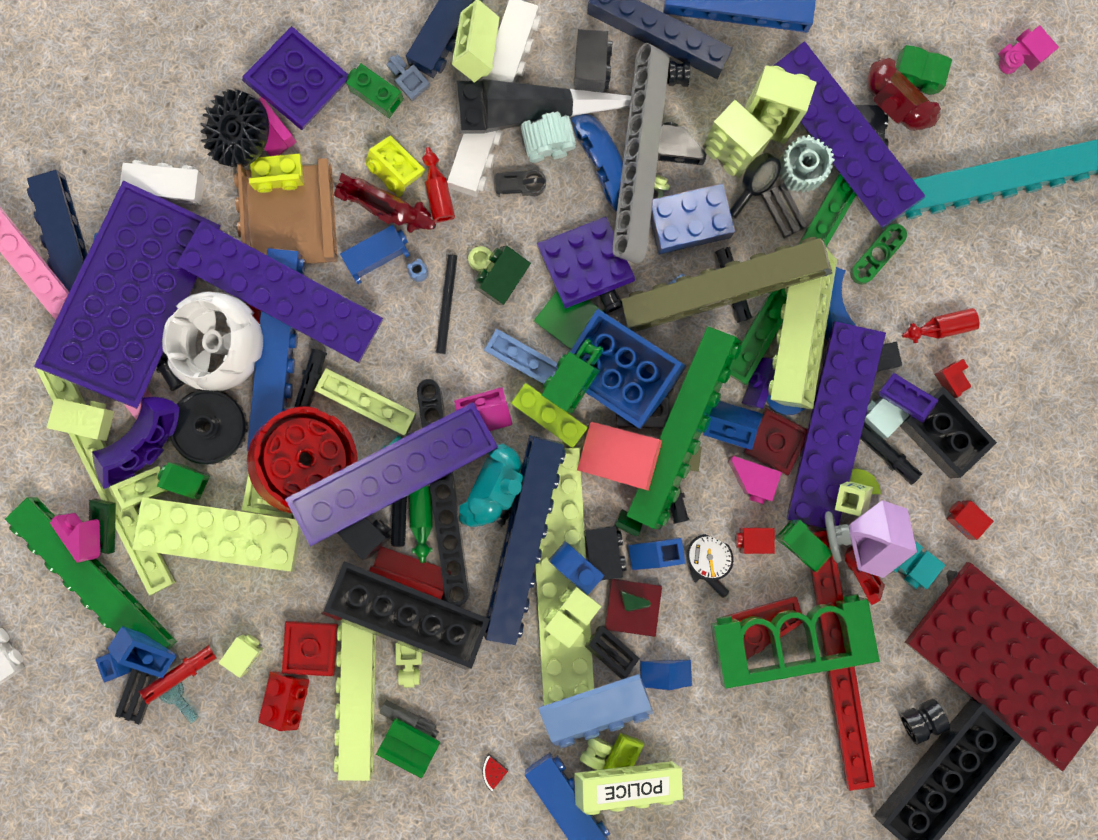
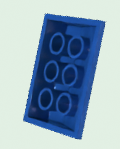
M597 309L570 352L577 354L586 339H590L597 348L599 346L603 348L600 358L594 365L600 371L586 393L641 429L674 387L687 366ZM586 353L583 359L588 362L591 355Z

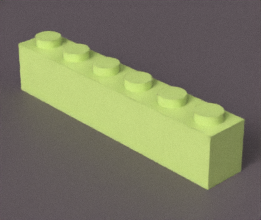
M342 622V625H339L337 630V639L341 641V651L337 653V667H341V677H337L336 693H340V704H336L335 717L340 720L339 730L335 732V746H339V756H335L334 772H338V780L370 781L373 776L376 635Z

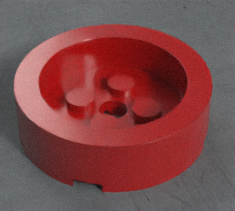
M314 407L287 409L271 418L254 435L247 455L248 474L257 493L268 504L287 513H292L285 500L287 497L358 462L356 445L345 425L335 416H330ZM301 452L310 454L312 462L309 466L299 462Z

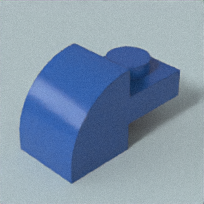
M566 541L548 560L586 595L604 577L598 569Z

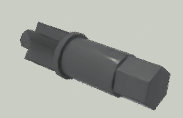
M388 700L384 702L379 714L392 721L397 718L434 738L439 733L435 729L436 724Z

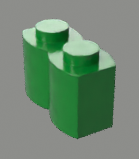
M905 45L899 52L895 67L915 87L922 89L923 93L934 95L936 93L939 94L945 88L952 59L942 54L928 52L919 47Z

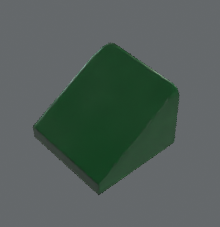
M622 509L614 525L635 537L639 536L643 524L627 517L628 512Z
M620 590L623 607L627 612L651 606V602L648 599Z

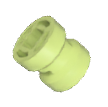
M598 737L588 739V747L586 751L582 752L579 760L593 769L603 770L606 764L605 758L611 753L613 745Z

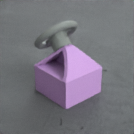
M882 500L850 525L844 524L836 526L832 512L828 511L825 513L828 540L833 559L836 563L842 561L840 545H853L858 570L884 578L917 552L907 508Z

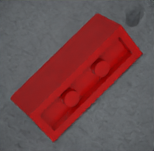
M385 547L379 549L374 565L370 566V572L438 599H443L445 592L441 567L428 562L420 563V560Z

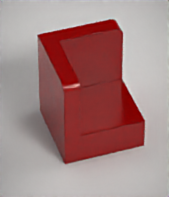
M964 359L955 361L934 374L941 386L954 398H958L964 391L971 388V384L963 373V370L968 368Z

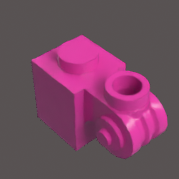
M1040 25L1032 32L1028 28L1016 38L1018 43L1014 47L1008 44L998 53L1000 57L999 68L1005 74H1012L1024 62L1032 71L1055 52L1059 46Z

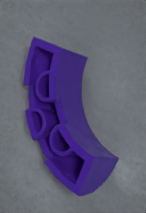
M143 397L139 416L131 429L113 444L92 451L94 468L103 489L136 476L134 474L146 464L151 465L164 451L162 447L169 436H173L179 417V406L165 398Z

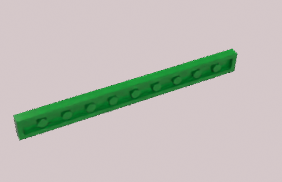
M840 174L836 177L797 245L801 244V241L806 238L816 237L817 239L821 238L827 247L856 197ZM785 288L768 294L740 343L741 352L736 360L733 359L729 368L731 369L730 377L744 385H747L783 323L781 308L783 304H786L787 300Z

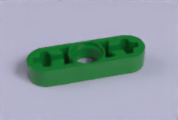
M895 223L885 228L851 268L850 276L855 283L863 285L870 282L905 242L907 231L902 225ZM898 231V239L892 241L888 246L885 242L891 237L890 232ZM874 248L883 250L885 256L882 261H877L873 258L872 251ZM868 263L873 265L866 271L868 277L860 278L858 276L860 271L857 268L862 269Z

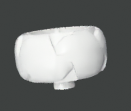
M202 292L182 300L176 306L178 310L168 318L162 338L163 351L168 356V366L172 373L182 382L193 388L209 391H223L243 383L253 373L254 364L261 358L263 350V333L260 324L252 316L254 312L240 299L223 293ZM215 311L225 314L227 326L231 330L230 333L215 330ZM200 330L204 333L202 345L205 350L197 355L196 338ZM211 353L225 355L224 362L217 370L212 373L207 372Z

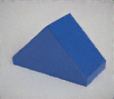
M691 660L640 661V676L645 688L673 690L692 686Z

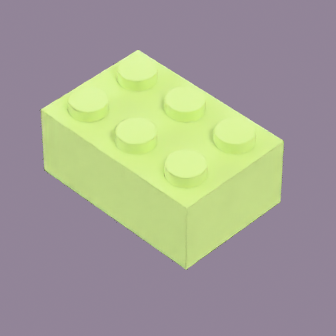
M734 100L714 121L703 146L710 158L714 160L717 158L724 164L723 168L729 175H736L740 178L745 173L749 164L762 154L774 134Z

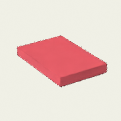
M590 422L577 470L649 490L662 440Z

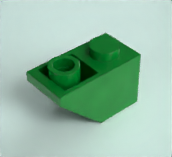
M168 462L159 471L157 487L191 499H200L210 476L184 464Z

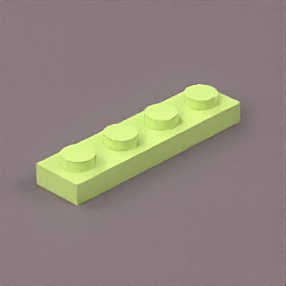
M327 368L314 390L404 436L407 435L417 415L415 412Z

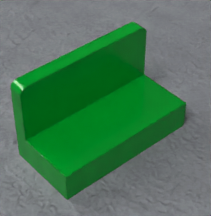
M395 718L376 755L422 779L440 745V741Z

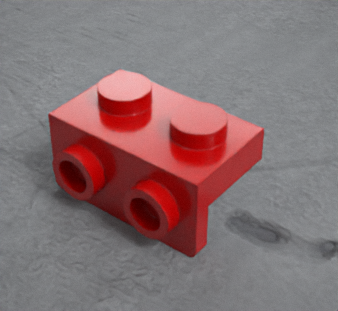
M271 671L258 723L278 731L297 730L302 718L309 679L294 678L280 672Z

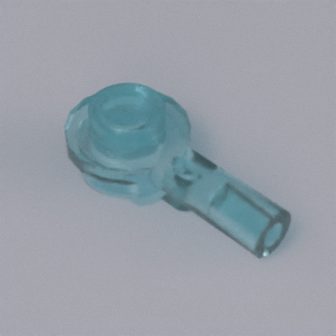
M180 682L159 696V698L169 705L174 703L191 724L199 716L182 697L184 686Z

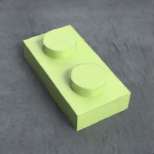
M159 466L110 486L109 490L120 512L140 504L142 497L153 498L168 491L157 487L159 482L158 474L161 470Z

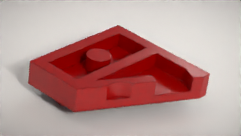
M853 545L850 546L845 553V562L850 570L854 572L872 606L881 601L885 584L879 576L858 570Z

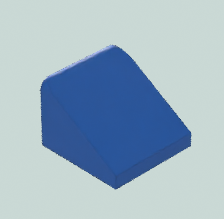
M111 653L96 658V663L104 683L132 671V668L118 664Z

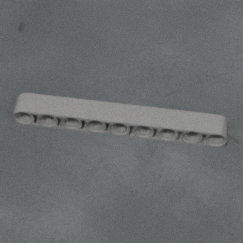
M649 43L643 44L636 55L613 240V254L635 264L640 263L645 258L647 252L669 67V55Z

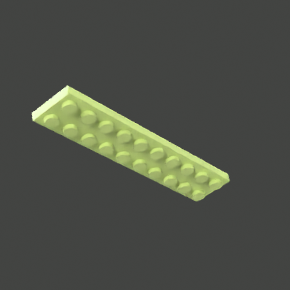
M566 448L564 462L559 464L557 472L560 475L557 489H553L551 497L554 500L551 514H547L545 522L548 525L545 539H541L539 548L542 550L539 564H536L544 706L594 689L592 653L585 647V644L591 640L590 622L586 625L568 610L564 611L565 614L584 629L573 645L568 648L544 629L547 623L543 621L552 608L557 610L563 602L559 599L569 587L573 590L576 586L548 561L550 557L566 541L586 559L581 471L577 470L580 461L579 448Z

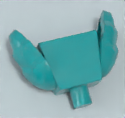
M497 444L498 448L488 453L491 458L486 457L467 502L459 506V521L461 524L469 527H478L495 522L500 517L502 510L509 509L515 496L521 492V482L523 480V475L520 474L522 468L521 459L518 453L506 444Z

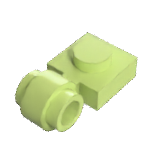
M396 643V665H405L404 669H399L398 683L399 685H404V688H414L415 685H420V669H415L413 665H422V653Z

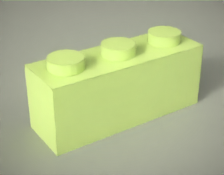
M475 0L460 14L452 65L473 82H476L482 76L486 77L493 69V57L496 50L495 44L499 17L480 0Z

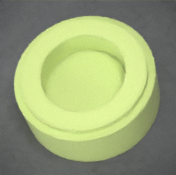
M483 246L472 249L468 256L470 267L477 272H480L483 268L486 270L491 262L489 260L491 251Z

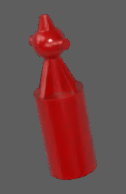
M427 147L422 160L429 167L425 187L433 221L439 223L455 218L447 179L436 166L439 162L437 155L432 152L430 147Z
M974 308L933 317L921 328L916 326L915 323H911V327L902 334V338H909L913 340V343H918V339L922 335L940 339L978 330L980 326L979 316Z

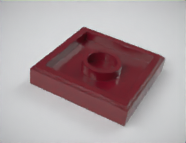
M765 408L752 450L745 448L743 453L789 476L804 446L808 429Z
M611 579L605 628L609 631L656 637L662 585ZM620 590L648 599L651 602V606L627 612L623 607Z

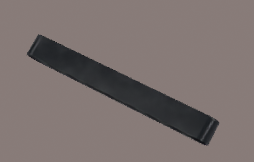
M432 379L422 380L417 387L421 426L424 428L432 424L427 422L426 419L430 411H438L440 414L439 419L445 417L440 386ZM427 386H434L436 388V393L431 398H426L423 395V391ZM452 472L431 483L430 491L445 597L449 603L460 606L468 600L470 588L459 521L454 474ZM441 485H447L450 489V494L445 499H440L437 495V489ZM445 510H450L454 515L453 521L448 525L443 524L440 519L441 513ZM449 535L457 539V546L453 550H449L444 546V539ZM457 561L460 564L461 571L458 575H452L448 572L447 566L449 562ZM455 586L461 587L464 590V598L460 601L454 600L451 596V590Z

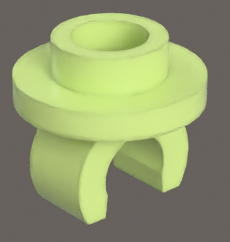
M656 174L654 189L659 193L657 198H661L664 195V190L668 191L670 185L665 177Z

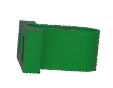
M790 520L775 537L780 544L788 548L814 572H817L832 556L831 549L809 531L801 520Z

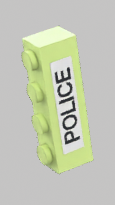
M672 761L574 773L575 805L588 815L599 814L600 810L609 809L619 812L625 810V807L630 806L647 808L653 803L671 805L676 800H683L682 768Z

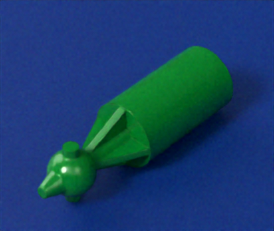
M425 486L409 495L410 529L418 542L415 548H412V553L416 554L420 563H425L429 552H433L432 547L426 544L433 527L430 486Z

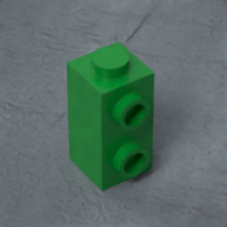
M360 63L357 69H352L348 74L346 84L349 91L389 119L404 100L400 90L362 63Z

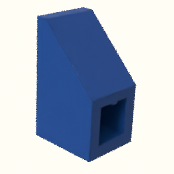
M679 537L628 545L632 570L686 564L682 538Z

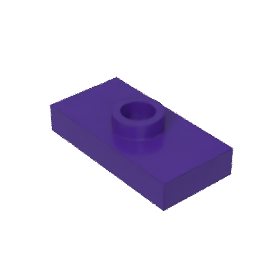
M762 357L749 380L742 404L749 407L764 408L769 395L770 381L774 380V358Z
M894 372L878 394L922 423L938 403V399Z

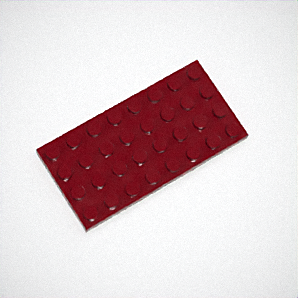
M966 562L958 572L957 577L951 581L904 643L973 700L984 704L1023 738L1024 742L1063 772L1098 726V668L972 563Z

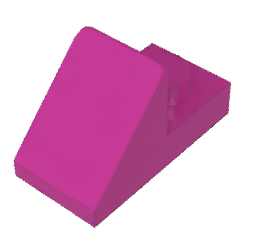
M76 513L55 516L51 520V526L77 563L100 556V522L98 519L82 522Z

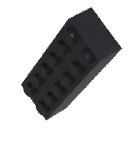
M345 561L340 565L321 611L322 615L464 670L472 669L490 620Z
M970 699L950 723V730L943 732L873 817L899 840H940L1023 738L984 704Z

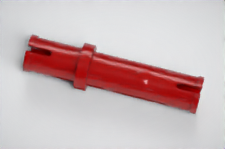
M207 645L189 659L187 657L182 660L183 663L166 673L163 678H159L142 690H139V693L144 698L146 704L149 705L150 702L192 675L194 677L197 675L198 670L211 661L216 660L217 657L209 645Z

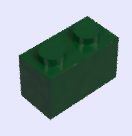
M501 246L500 249L498 247L495 248L489 257L491 261L486 270L483 268L475 278L477 284L474 289L498 305L506 303L531 262L508 246Z

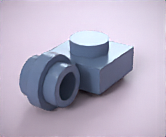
M398 54L395 57L391 56L388 58L389 62L386 65L395 76L400 74L395 83L411 101L415 100L430 87L428 80L414 64L405 70L404 68L407 65Z

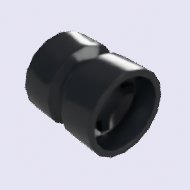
M933 698L920 704L919 710L911 708L900 714V719L908 736L916 745L929 740L931 733L937 736L950 730V724L945 712Z

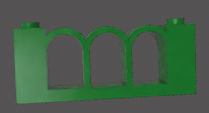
M849 594L843 596L844 600L836 601L837 607L829 604H820L813 607L806 616L794 610H785L778 613L771 622L754 616L745 618L741 622L736 619L732 620V616L716 618L717 622L710 623L721 685L728 689L880 662L868 599L859 597V594ZM834 612L840 622L845 653L821 657L816 635V622L823 613ZM799 618L803 623L810 659L784 663L780 628L786 620ZM763 624L770 635L775 665L748 670L744 648V634L750 626Z

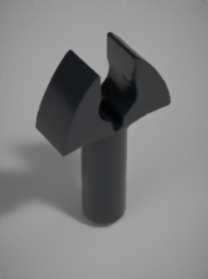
M689 565V572L694 583L702 579L722 598L729 594V590L719 580L704 579L698 576Z

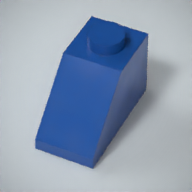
M124 626L120 628L107 648L118 664L160 678L164 677L176 658L175 653L147 635Z

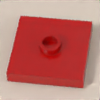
M285 621L282 674L334 676L338 624Z

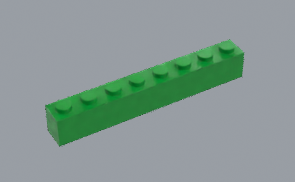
M707 326L659 438L662 440L649 490L638 488L627 517L653 529H661L662 526L667 524L670 517L668 510L671 503H675L680 494V488H678L682 478L685 479L690 471L689 461L692 455H696L699 450L702 431L705 432L709 427L711 417H709L710 412L720 401L721 393L719 391L722 384H726L730 378L731 369L729 368L733 359L736 360L741 352V341L737 337Z
M27 497L5 518L10 524L9 529L18 537H22L28 543L27 548L45 560L44 565L53 573H57L63 579L62 583L68 590L77 593L81 598V604L87 609L93 610L99 616L98 621L104 627L110 628L115 634L118 633L122 626L147 635L169 650L178 642L97 558L76 562L50 524L55 515L37 497Z

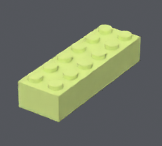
M827 248L833 274L785 288L787 300L786 304H783L781 308L783 325L782 329H779L777 333L779 350L778 355H775L773 359L775 375L774 380L770 381L768 390L771 400L784 406L814 408L837 259Z
M142 497L132 550L294 572L301 529L296 519Z

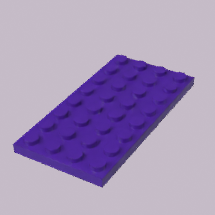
M123 180L34 367L138 409L164 352L162 338L165 324L168 318L178 310L176 306L182 300L189 297L197 280V276L185 271L176 264L201 220L217 229H220L221 225Z

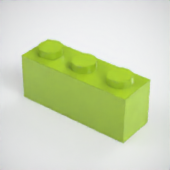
M527 383L523 385L511 402L513 406L572 448H574L588 428L543 397L541 393Z

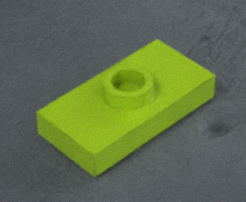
M619 733L603 770L634 766L644 746V742L638 738Z

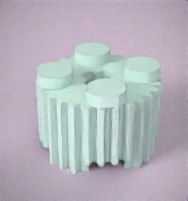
M559 112L546 113L542 115V119L532 124L528 120L520 125L526 153L532 163L540 162L545 159L544 157L552 155L553 159L566 157V151L576 148L571 121L567 115L561 117Z
M810 135L807 137L802 136L801 139L798 137L795 142H791L780 157L781 170L779 175H782L780 179L784 180L783 183L791 191L796 190V192H799L801 190L804 193L805 190L807 192L815 190L831 173L830 170L833 167L831 164L834 162L832 158L834 154L831 153L832 149H829L827 145L824 146V142L820 143L819 139L814 140V137L811 138Z

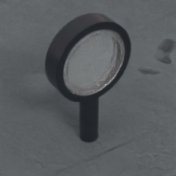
M764 153L756 157L749 164L742 180L745 190L730 209L731 216L737 218L752 196L762 195V193L768 191L774 185L781 170L779 159L770 153Z

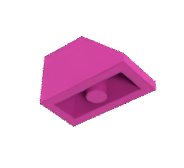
M735 456L729 457L728 463L743 493L750 495L749 500L763 505L765 501H773L782 472Z

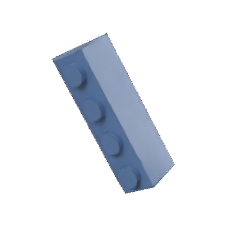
M639 674L538 708L551 742L555 746L560 745V748L575 744L574 740L582 737L585 740L598 737L600 735L599 732L609 729L610 732L625 727L624 723L633 720L634 723L646 721L649 719L648 715L654 714L645 685Z

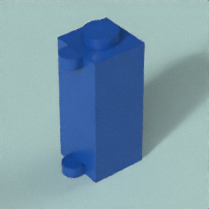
M393 225L340 253L357 285L362 283L360 277L402 254L406 258L410 256L405 247L408 240L401 229L396 231Z

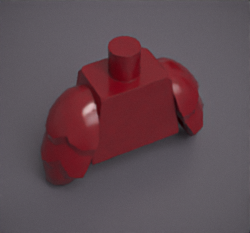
M891 58L880 59L871 65L866 82L867 89L874 96V102L895 123H902L903 126L912 131L935 126L941 116L939 103L930 102L895 67V60Z

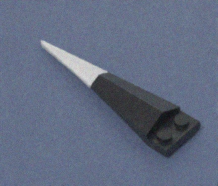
M487 79L476 82L456 81L455 83L459 134L489 133L517 127L528 120L532 124L542 119V115L551 112H559L561 117L565 115L570 117L630 107L631 96Z

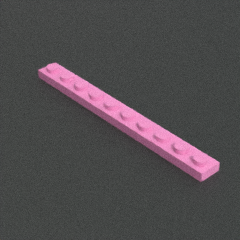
M0 207V252L56 320L69 291ZM146 389L143 397H153L148 389ZM142 400L138 409L124 404L136 420L141 410Z

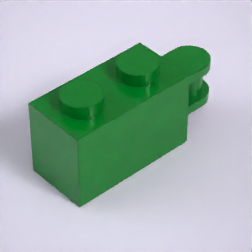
M586 339L577 354L568 352L567 355L564 354L557 363L556 367L558 369L554 376H550L543 385L544 391L541 395L565 412L573 413L600 371L594 365L600 358L603 348L601 346L597 348L590 339ZM586 353L591 355L588 362L583 359Z

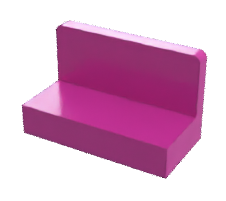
M260 97L259 100L265 107L269 119V136L264 149L270 156H278L297 142L267 102Z
M503 387L454 400L456 411L474 402L489 431L513 424Z

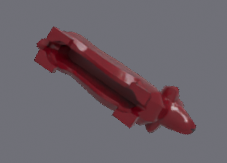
M341 173L339 181L342 183H338L335 186L336 189L333 196L343 201L349 200L361 205L387 224L394 223L398 226L407 224V231L409 233L419 229L432 230L436 228L435 222L431 219V214L422 202L419 201L412 207L401 198L370 184L364 179L350 177Z

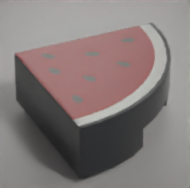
M488 753L483 763L482 775L486 786L492 792L506 775L508 769Z

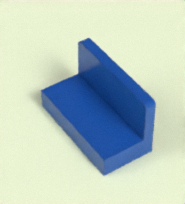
M719 401L718 405L715 408L713 407L709 417H711V421L703 435L752 450L763 414Z

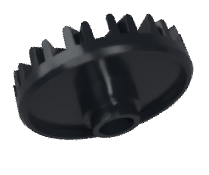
M228 89L227 92L222 91L223 97L214 96L215 100H211L214 104L213 108L205 107L207 113H204L203 116L208 118L207 124L200 123L204 127L200 132L206 134L207 139H201V141L206 143L204 148L210 150L207 155L211 156L213 160L219 161V164L237 168V164H241L245 167L253 163L263 152L269 136V119L265 107L258 98L235 89L233 91Z
M201 389L183 397L177 403L179 406L178 422L173 436H170L172 444L179 454L191 462L203 465L223 463L222 461L229 460L232 455H236V451L242 448V442L246 440L244 438L245 433L248 432V429H246V426H248V422L245 420L246 414L243 412L244 409L237 403L238 401L219 390L209 391ZM210 422V429L206 431L205 425Z

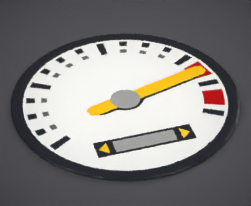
M706 534L693 539L687 550L688 563L691 569L701 578L707 580L722 579L729 574L733 567L734 557L730 546Z

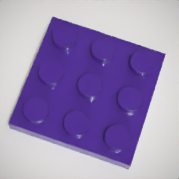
M291 26L242 76V81L300 130H303L346 84L348 73Z
M606 216L537 243L540 254L565 309L635 281V276L628 261L613 254L614 232Z

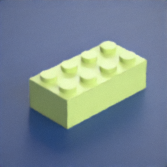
M765 66L746 103L745 109L774 134L770 140L785 144L806 114L816 82L803 74L794 75L785 72L779 66Z

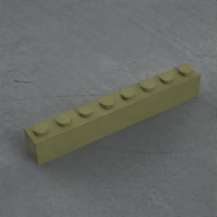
M810 237L802 240L801 244L796 246H780L775 249V252L770 254H754L750 257V260L744 262L732 261L725 264L724 268L718 270L714 268L706 269L700 272L701 275L692 278L691 276H683L676 279L675 283L669 285L662 283L653 286V290L632 292L629 294V297L622 299L627 327L634 332H638L833 273L825 243L821 238Z

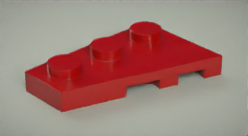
M793 596L726 616H732V620L736 619L740 622L750 616L760 617L771 622L778 613L785 610H794L801 614L802 612L798 598ZM790 618L786 620L780 628V638L802 623L800 619ZM763 624L750 626L744 634V648L747 660L771 644L769 632Z

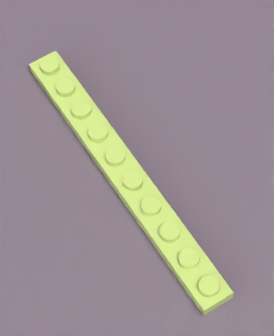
M36 369L52 402L54 398L64 400L65 395L81 398L80 404L86 405L76 384ZM68 433L101 500L116 503L109 488L103 489L93 463L92 451L107 447L105 441ZM116 504L115 528L149 596L174 584L175 581L161 553L132 550L139 516L137 505L120 512Z

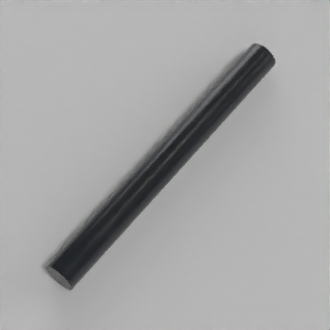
M452 254L447 256L436 346L437 354H446L458 257Z

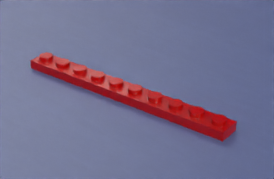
M827 530L812 532L830 548ZM831 556L817 572L811 570L816 606L829 604L837 607L836 601L844 600L838 564L834 561L833 556ZM834 612L823 613L819 617V624L825 656L845 653L838 616ZM855 666L827 671L847 789L852 791L875 787Z

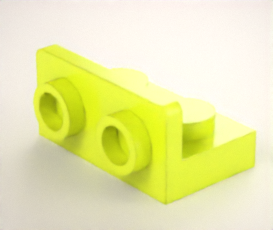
M391 135L369 149L365 161L369 171L378 176L385 183L388 190L394 192L398 197L402 196L406 187L420 178L425 171Z
M300 153L258 157L250 164L251 178H249V184L257 192L267 193L271 192L273 188L295 190L297 186L304 185L302 156Z

